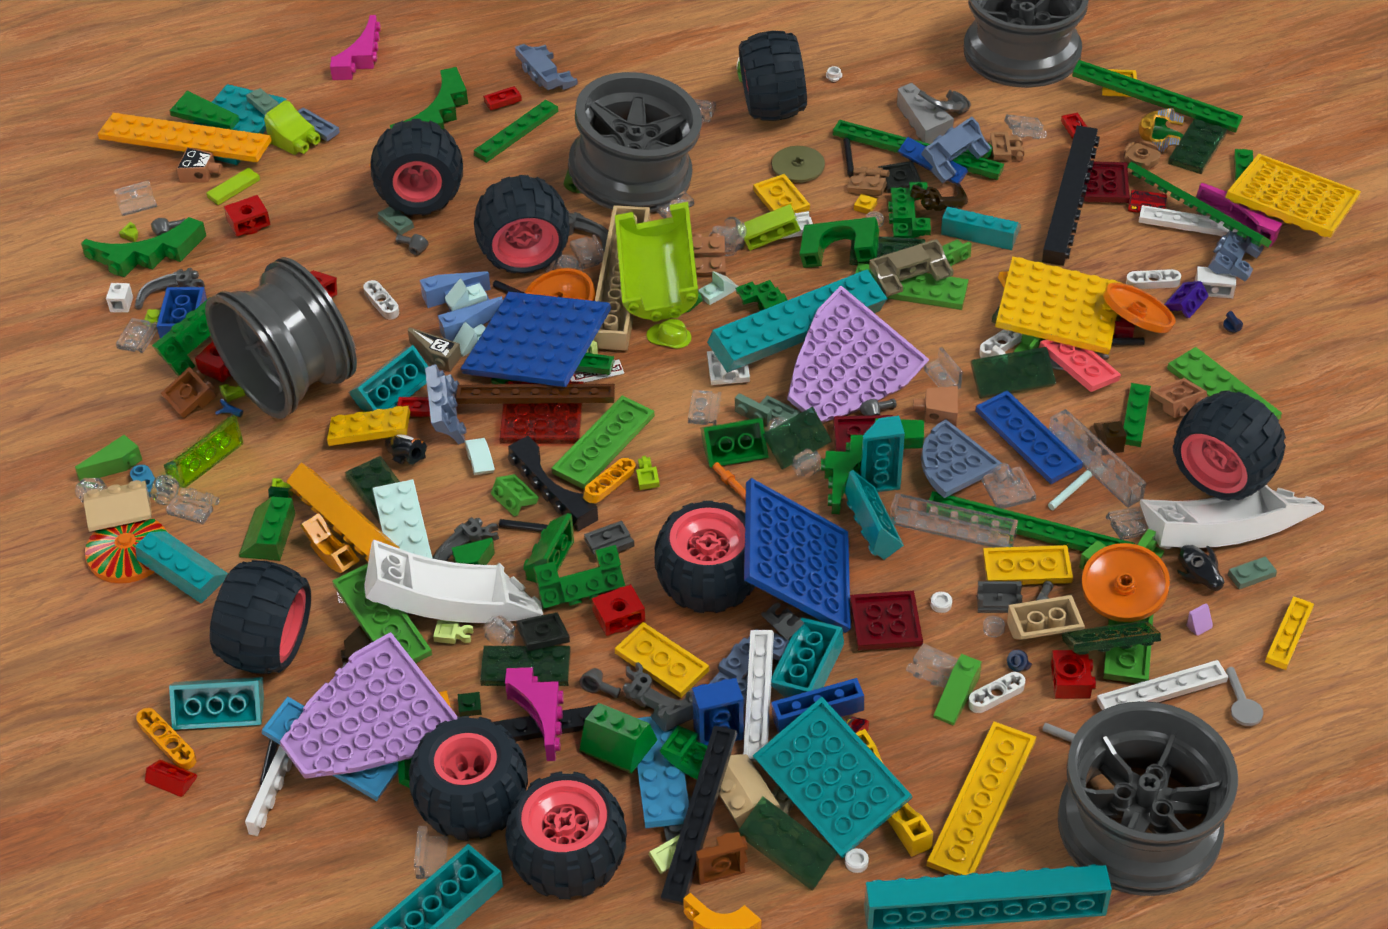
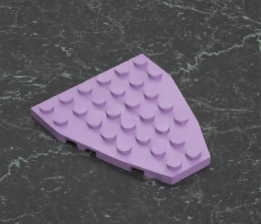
M840 286L815 313L795 362L787 400L818 425L833 420L834 416H845L859 411L860 405L869 399H877L879 401L905 388L928 363L929 359L845 288Z
M391 632L353 653L348 658L349 662L342 669L339 668L335 672L334 678L329 683H325L306 703L298 720H294L291 729L280 740L281 747L305 779L359 772L412 758L420 740L427 732H432L436 725L444 721L448 722L457 719V715Z

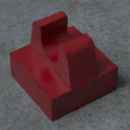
M1120 317V321H1115L1113 338H1133L1135 325Z

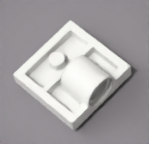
M707 351L711 386L750 382L748 365L727 373L714 352Z

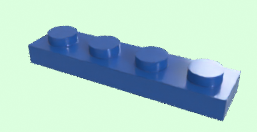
M907 137L898 150L899 154L930 171L933 168L921 154L926 146ZM950 161V164L957 172L948 181L955 185L957 183L960 184L968 170L954 161Z

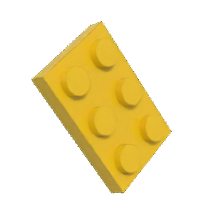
M785 174L753 184V191L770 212L791 204L795 213L810 210L808 201Z

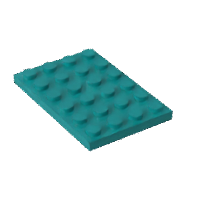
M227 84L212 103L239 116V122L232 130L263 134L266 131L265 115L249 103L246 95L254 90ZM268 94L279 104L287 100V98ZM194 122V123H193V124H197V125L209 126V125H205V124H201V123H197V122ZM214 156V160L238 165L241 161Z
M823 697L818 699L753 755L754 759L842 859L846 856V853L858 846L913 798L910 792Z

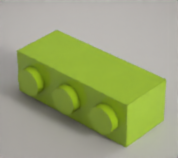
M791 204L740 224L743 238L749 250L801 231Z

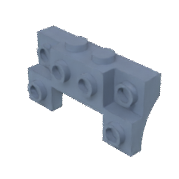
M522 44L515 47L516 56L521 60L524 72L528 73L532 81L536 82L540 87L544 86L547 90L559 86L562 90L578 85L577 78L574 79L570 71L557 73V66L551 61L554 58L553 52H549L546 45L531 47Z
M970 117L957 127L949 128L945 135L936 137L933 143L925 147L921 154L933 166L931 172L943 184L957 172L950 164V161L966 150H969L979 159L988 153L991 147L984 139L979 123L973 117Z
M1229 230L1217 242V246L1213 250L1215 254L1208 268L1216 274H1230L1246 281L1250 277L1253 268H1251L1248 262L1241 260L1244 253H1248L1257 259L1264 246L1258 247L1250 242L1252 238L1247 237L1244 240L1236 234L1237 232Z
M436 364L426 367L425 373L431 424L437 432L449 435L458 445L464 443V434L467 431L464 423H460L457 418V402L455 399L457 385L460 384L457 380L453 379L451 374L445 376L443 370L440 371Z
M774 633L773 659L780 661L789 640ZM750 636L748 639L743 638L739 644L736 643L733 646L728 657L723 658L719 663V673L709 683L736 678L744 699V705L747 699Z

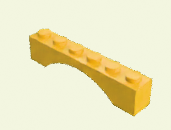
M863 729L856 732L858 737L882 762L877 747L867 731ZM908 803L888 819V822L911 857L932 848L933 831L923 816L910 807Z

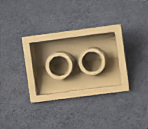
M135 480L127 485H112L108 489H92L84 493V507L89 532L152 519L151 500L146 481Z
M1072 595L1012 604L1008 607L1007 624L1014 639L1021 640L1085 629Z
M731 755L719 797L740 831L780 808V805L748 755Z

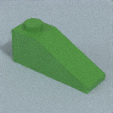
M122 435L75 466L79 481L82 483L127 471L142 461L139 447L128 437Z
M964 654L960 655L951 672L933 718L955 725L980 678L982 661Z

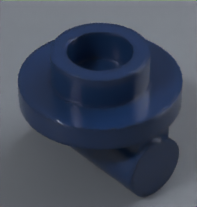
M1229 311L1226 314L1227 318L1223 322V327L1229 332H1239L1243 327V323L1232 311Z
M1013 650L1008 654L1007 664L1011 670L1019 672L1024 669H1030L1032 663L1028 661V656L1024 651Z

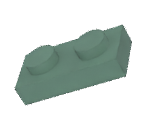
M261 88L246 95L247 101L264 115L279 105L276 100Z
M387 207L377 213L378 219L397 234L402 235L414 228V223L399 210L395 211L391 207Z
M740 393L735 397V412L749 419L763 418L765 427L772 423L771 408Z
M768 395L760 402V404L772 409V421L786 428H790L800 417V411Z
M1266 556L1231 568L1228 572V576L1239 590L1276 577L1277 570Z

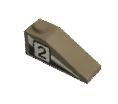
M411 327L408 328L410 344L414 345L417 351L431 365L436 364L439 369L450 372L460 360L461 351L459 343Z

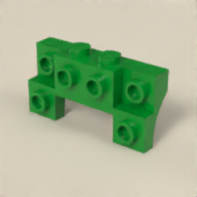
M909 182V188H891V201H888V212H891L889 213V224H892L893 244H905L913 238L931 235L930 218H915L914 201L921 199L910 196L913 185L926 190L928 187L927 182Z
M771 280L755 285L752 281L735 288L736 294H739L743 305L758 302L760 311L787 301L786 295L781 293L778 287L775 288Z
M207 300L195 310L190 311L180 323L174 324L168 333L152 345L158 355L163 358L178 377L188 367L191 369L195 367L188 354L211 335L205 315Z
M616 545L595 550L598 563L597 568L560 578L555 561L533 567L542 609L569 602V606L582 603L581 598L589 596V599L592 600V598L597 597L602 592L624 587L625 582Z

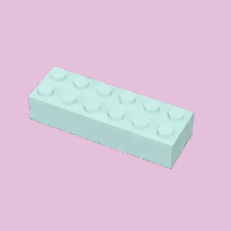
M414 480L374 487L373 493L382 532L399 546V549L433 559Z

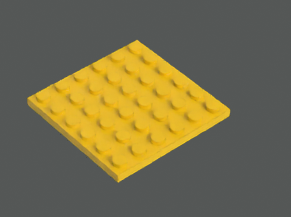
M1258 154L1230 187L1225 198L1230 199L1233 203L1243 204L1251 210L1264 212L1269 217L1280 218L1285 223H1293L1304 230H1311L1322 237L1331 238L1358 200L1361 191Z
M1012 256L995 327L1109 355L1117 313L1106 303L1103 293L1110 283L1121 282Z

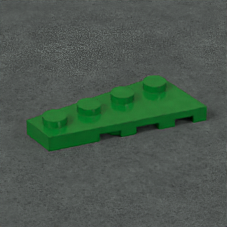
M186 91L169 110L170 115L173 117L217 128L232 130L239 122L237 114L189 91Z

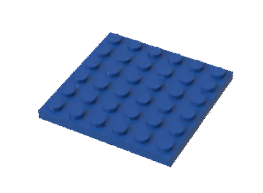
M508 292L503 303L497 309L462 365L461 371L467 375L566 387L609 314L611 305L608 302Z
M750 478L746 482L744 580L824 623L842 627L843 633L848 632L851 629L848 531Z

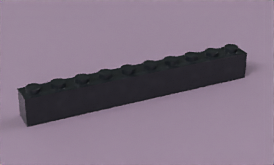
M1076 126L1043 249L1042 262L1064 266L1065 260L1070 258L1071 248L1069 246H1073L1075 236L1072 233H1076L1078 223L1075 221L1080 219L1081 210L1079 208H1083L1084 203L1082 195L1086 196L1088 186L1085 183L1090 181L1091 173L1088 171L1093 169L1094 160L1092 159H1095L1097 148L1095 147L1099 146L1100 136H1097V128Z

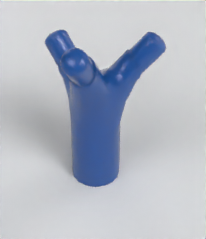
M223 398L220 399L223 408L215 412L216 415L221 413H230L237 417L243 415V410L228 404Z

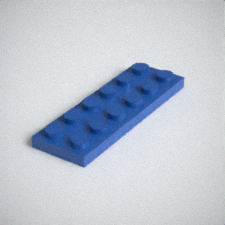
M1008 390L976 406L975 412L1048 483L1053 484L1083 467V462Z

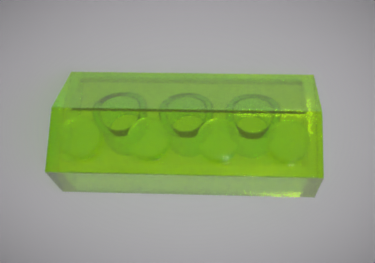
M232 415L224 419L166 462L164 469L167 478L184 490L243 445L237 416Z

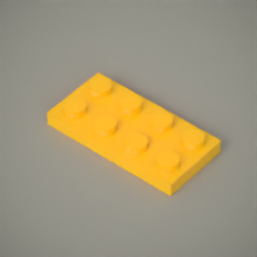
M396 406L389 409H376L369 412H356L354 414L331 417L327 436L328 445L333 446L381 439L401 434L407 435L410 417L409 406Z
M1067 545L983 548L987 581H1021L1022 585L1043 584L1045 581H1050L1052 584L1073 582Z
M644 622L615 647L616 655L634 667L639 662L643 667V673L650 675L653 680L680 698L709 672L708 664Z

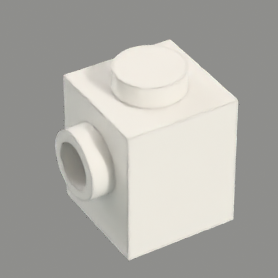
M111 283L106 297L110 312H129L133 300L130 283Z

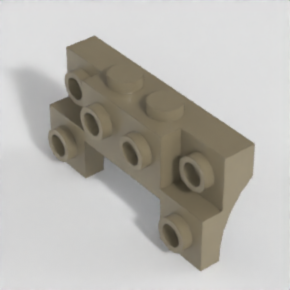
M937 239L871 259L869 269L877 278V284L886 297L903 292V285L900 283L902 280L930 272L935 280L938 281L953 276L954 271L946 259L942 245Z

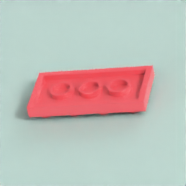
M1050 340L1040 342L1039 348L1090 392L1120 380L1121 374L1094 351Z

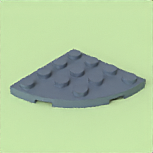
M946 419L933 427L931 433L925 438L921 452V464L925 476L933 488L944 498L1001 470L1003 464Z

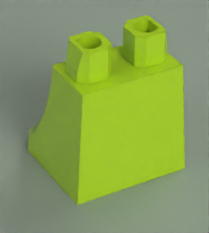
M284 100L265 115L264 122L267 135H270L272 140L270 144L296 155L298 152L305 154L309 149V144L317 145L321 141L320 134L315 132L314 126L302 117L288 100Z

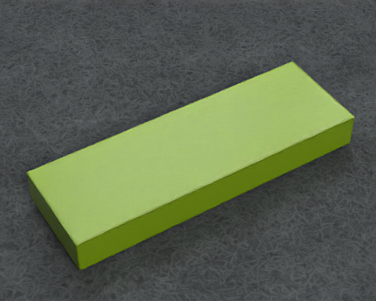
M247 168L206 193L207 198L220 205L260 181V176L250 168Z

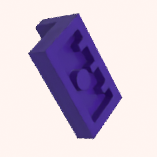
M1201 281L1183 282L1164 305L1170 311L1182 310L1184 316L1190 318L1209 295Z

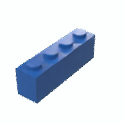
M854 678L771 702L772 717L778 733L821 697L827 701L840 717L864 711V694L858 679Z

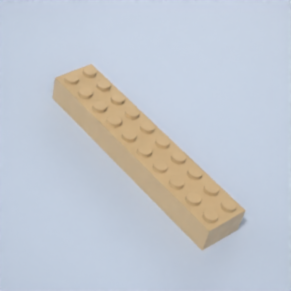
M613 207L595 301L610 303L611 310L593 339L597 342L598 349L628 351L634 315L622 303L615 215L633 212L637 224L650 221V207Z

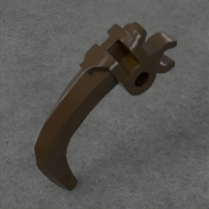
M959 183L955 186L957 195L951 197H942L936 188L930 186L925 190L917 185H913L910 191L912 198L921 199V204L926 210L934 209L935 211H941L947 207L955 208L968 203V197Z

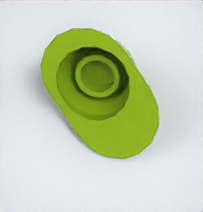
M668 319L660 324H656L649 328L646 335L651 343L677 349L688 346L692 338L685 324L678 319Z

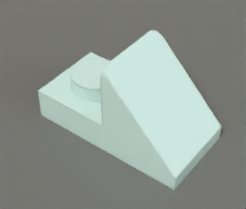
M713 271L712 282L700 288L699 293L702 299L711 305L736 291L735 288L739 286L727 276Z
M462 279L457 281L445 297V301L451 311L487 300V294L480 283L466 287Z
M466 322L463 323L453 342L460 344L461 356L464 357L472 351L486 329L485 326L480 324L472 328Z

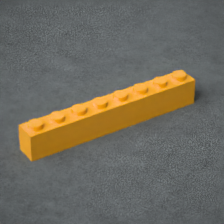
M302 462L286 481L292 486L291 491L298 497L302 496L301 501L308 506L312 505L311 510L316 514L323 515L322 518L328 525L332 526L333 524L332 529L341 536L345 535L343 539L352 546L355 544L354 549L364 556L366 554L365 559L369 561L373 540L400 548L321 476Z

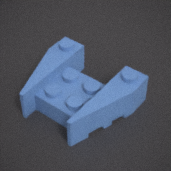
M488 271L442 274L420 280L422 297L428 308L444 303L447 304L445 297L459 279H462L466 287L480 283L484 291L491 290ZM487 296L486 301L451 311L449 308L450 312L438 315L440 333L443 338L453 341L465 322L470 327L475 328L480 324L483 325L490 321L503 303L502 296L491 300Z

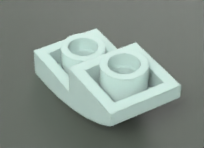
M485 438L465 440L468 460H471L474 475L494 473L493 460Z

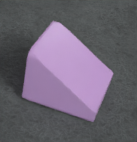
M1203 604L1189 612L1186 626L1196 636L1213 627L1207 604Z

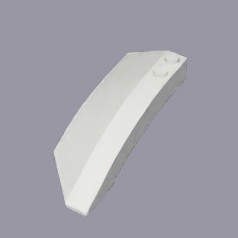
M1267 485L1253 495L1241 500L1230 499V501L1216 497L1189 501L1140 499V506L1149 529L1156 531L1155 541H1157L1159 547L1164 549H1171V547L1182 548L1185 545H1194L1198 548H1206L1207 545L1209 547H1220L1252 541L1278 533L1324 510V505L1315 498L1308 496L1298 498L1294 496L1295 492L1282 488H1277V491Z
M373 540L371 543L364 586L365 596L372 602H378L392 609L423 617L466 623L505 622L506 619L508 621H517L543 615L541 601L535 596L531 598L524 591L526 587L514 576L510 578L504 572L505 567L500 563L497 565L454 563L416 555L377 540Z

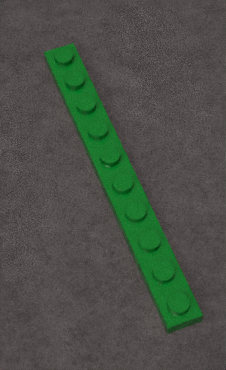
M1081 60L1078 61L1072 73V76L1165 109L1173 108L1177 113L1235 133L1243 118L1242 115Z
M839 120L833 129L834 136L849 138L859 143L899 153L898 150L906 140V137L843 120ZM915 140L926 147L930 145L929 143ZM962 153L952 160L967 168L968 172L997 180L1004 170L1003 163L985 158L977 159L975 156Z
M1131 161L1127 166L1133 171L1132 175L1139 179L1143 176L1146 178L1144 182L1151 186L1157 184V189L1165 194L1168 191L1171 192L1170 196L1178 201L1183 199V204L1190 208L1197 207L1196 211L1204 216L1207 213L1210 214L1209 219L1218 224L1220 221L1224 222L1223 227L1228 230H1238L1236 234L1242 238H1252L1250 242L1256 246L1264 245L1269 247L1272 243L1271 240L1134 162Z
M932 491L926 507V511L1056 545H1067L1068 548L1083 552L1096 541H1100L1105 546L1119 543L1135 544L951 495L944 498L935 491Z

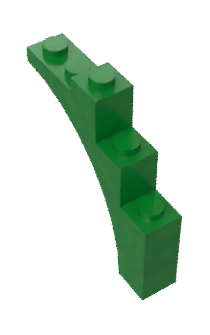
M457 67L440 70L442 85L438 96L425 110L404 122L411 121L412 119H421V121L435 122L441 129H445V122L457 120L455 107L468 104L467 90Z
M188 217L170 231L147 240L109 244L85 239L81 245L85 257L108 265L110 273L125 278L137 265L153 270L165 257L181 262L207 235L202 221Z
M900 419L905 433L904 449L923 448L924 420ZM851 435L850 442H846V452L826 451L825 459H821V471H825V479H829L828 489H832V494H828V506H832L831 514L840 515L841 502L845 494L849 472L852 470L856 473L861 471L863 435Z

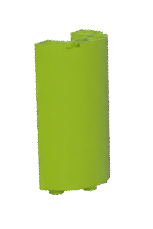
M688 202L670 205L672 215L670 218L638 224L633 212L615 215L622 303L631 314L655 322L678 318L681 314L691 309L698 299V283Z

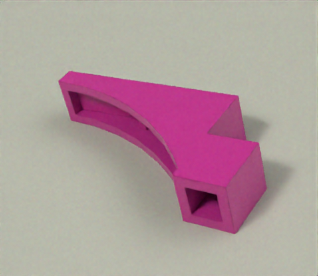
M376 15L369 16L365 30L350 47L336 56H331L330 70L332 80H353V73H356V69H374V62H377L378 42L380 41L379 32L381 31L380 22H377Z
M1205 183L1200 184L1196 195L1197 199L1272 241L1269 247L1273 245L1278 237L1282 223L1268 218L1264 212L1251 210L1243 204L1231 202L1230 199L1225 198L1226 191Z
M533 667L506 668L505 687L507 700L515 701L531 715L544 737L546 760L556 761V751L561 749L560 738H557V736L562 734V726L559 720L563 719V709L560 704H564L563 690L559 691L558 682H538V676H534Z

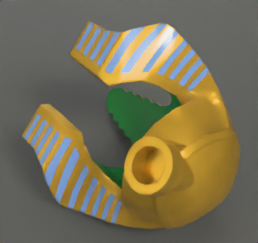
M1173 108L1151 112L1145 115L1139 123L1140 137L1144 141L1157 145L1158 151L1166 152L1169 146H1179L1180 139L1183 138L1181 132L1166 126L1167 121L1170 124L1183 126L1184 116L1176 114Z

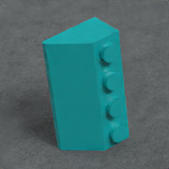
M947 207L942 217L941 235L1012 250L1021 229V224L1011 220Z
M411 345L400 351L348 393L358 407L365 412L394 408L398 404L399 397H410L427 383L425 368L429 366L414 345Z
M899 416L879 418L863 435L861 476L875 486L877 492L901 489L905 433Z
M854 470L850 471L844 492L848 499L846 503L855 513L853 517L862 528L861 534L870 544L868 546L870 552L874 556L878 555L885 560L903 547L904 544L875 486Z
M166 531L149 532L135 545L137 560L199 603H203L224 582L228 575L226 571Z
M801 618L804 624L792 635L772 675L771 686L785 698L824 687L844 646L842 627Z
M263 677L174 682L169 685L171 725L173 730L262 724L264 706Z

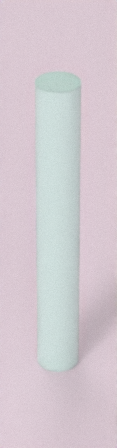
M1086 470L1048 504L1049 509L1054 510L1090 479L1092 473Z

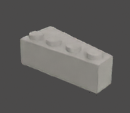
M913 83L898 88L897 106L904 117L908 118L910 126L914 127L917 137L921 138L922 142L931 144L936 137L945 135L946 131L953 127L954 118L945 110L918 95L920 89Z

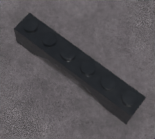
M529 436L508 446V460L511 465L516 466L524 478H528L533 488L538 489L542 493L543 498L554 506L558 514H572L573 527L577 531L598 521V508L594 503L584 500L583 494L562 488L545 474L540 464V448Z

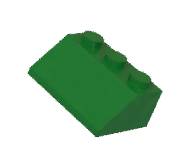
M763 418L700 427L703 448L709 467H713L717 462L722 466L769 458Z
M272 496L255 508L239 557L281 560L296 515L292 498Z
M567 513L550 521L547 528L542 530L538 544L533 546L532 555L524 563L523 570L526 573V580L537 583L533 567L555 561L558 572L574 543L572 514Z
M598 703L585 719L579 750L581 753L632 774L658 739L650 723Z

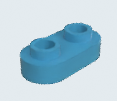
M137 465L131 469L130 476L132 481H146L149 496H155L159 488L150 468L146 465Z

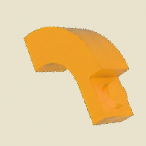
M319 513L300 525L311 541L310 546L332 570L342 573L360 561L349 544L341 543L333 535Z
M691 893L683 898V911L686 917L693 921V929H761V919L745 905L735 912L721 914L708 909Z

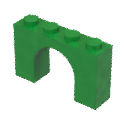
M876 217L804 225L800 248L803 267L822 266L823 253L827 246L843 239L855 241L854 250L858 262L870 261L876 258L880 231Z

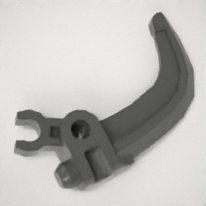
M922 90L918 94L936 107L958 114L967 112L971 106L970 101L965 96L956 91L952 92V90H949L946 95L948 101L937 100Z
M567 210L570 225L569 236L573 234L575 229L587 231L598 236L602 241V253L604 254L609 230L585 218L580 213L574 212L573 214Z
M187 268L186 271L179 269L172 274L146 283L137 294L135 308L141 309L146 297L154 291L173 286L205 287L203 280L197 279L199 278L198 271L192 268Z
M469 518L466 523H462L454 529L455 533L436 550L432 558L447 561L452 555L453 547L491 537L493 541L498 540V532L491 533L498 531L497 523L481 527L483 522L480 518Z
M639 662L635 666L637 672L631 671L629 666L626 667V676L633 681L631 684L625 683L622 688L627 699L633 700L637 705L644 708L649 706L653 709L659 704H662L663 709L680 701L652 689V678L650 675L643 673V667Z

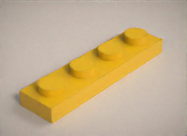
M1293 596L1267 654L1265 663L1284 670L1287 669L1313 610L1314 603Z

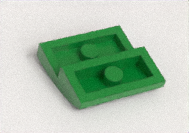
M678 725L661 747L660 752L676 768L690 777L698 779L707 745L697 741V733Z

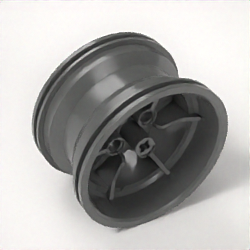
M968 0L969 8L975 20L965 34V59L978 74L1002 85L1031 88L1057 83L1072 74L1078 61L1081 60L1082 41L1076 26L1086 15L1089 0Z
M621 72L597 78L586 85L577 98L575 109V123L580 135L572 143L568 158V171L577 189L590 200L609 209H613L614 206L650 207V212H655L668 208L682 199L690 186L692 177V162L688 152L697 143L702 126L701 111L695 100L684 89L673 82L645 73Z
M281 257L267 265L264 273L260 276L259 286L251 291H222L210 297L206 302L205 315L209 332L225 366L252 402L271 417L283 419L296 411L298 403L305 396L309 386L315 382L339 384L355 374L357 368L356 351L341 313L319 281L295 260Z
M1137 701L1118 704L1098 712L1087 720L1074 736L1070 746L1066 771L1068 782L1062 792L1058 809V828L1068 854L1079 867L1091 864L1098 866L1106 865L1111 888L1128 894L1141 896L1166 895L1184 890L1201 880L1210 871L1218 858L1224 837V821L1231 812L1237 794V766L1226 742L1209 724L1194 714L1181 708L1158 702ZM1131 768L1146 769V772L1140 776L1132 772ZM1103 774L1114 786V789L1093 790L1086 788V784L1095 776ZM1169 778L1177 780L1185 787H1177L1175 789L1167 787ZM1174 814H1206V817L1200 825L1188 830L1182 826ZM1112 818H1123L1121 824L1112 820Z

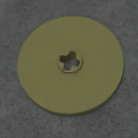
M806 146L786 147L778 151L772 159L774 173L777 176L785 174L791 182L800 183L814 180L823 173L825 168L823 156L817 150Z

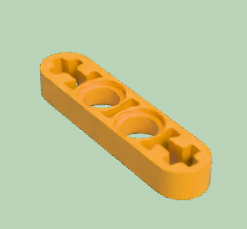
M629 458L619 459L585 486L584 500L589 503L600 502L634 474L636 463Z
M144 708L137 713L136 719L140 729L176 766L185 770L195 766L196 756L193 749L154 709ZM145 718L151 719L153 724L150 725V722ZM158 729L166 730L162 735H154ZM171 742L179 743L173 749L167 748V745ZM182 752V754L184 755V757H185V758H189V759H188V760L181 759L180 753Z

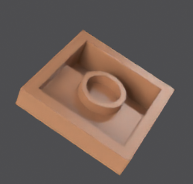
M713 233L707 237H702L701 234H693L697 276H712L713 271L726 276L725 236H721L719 233Z
M1183 378L1151 390V397L1163 404L1164 412L1177 418L1185 416L1196 403L1207 397V391Z

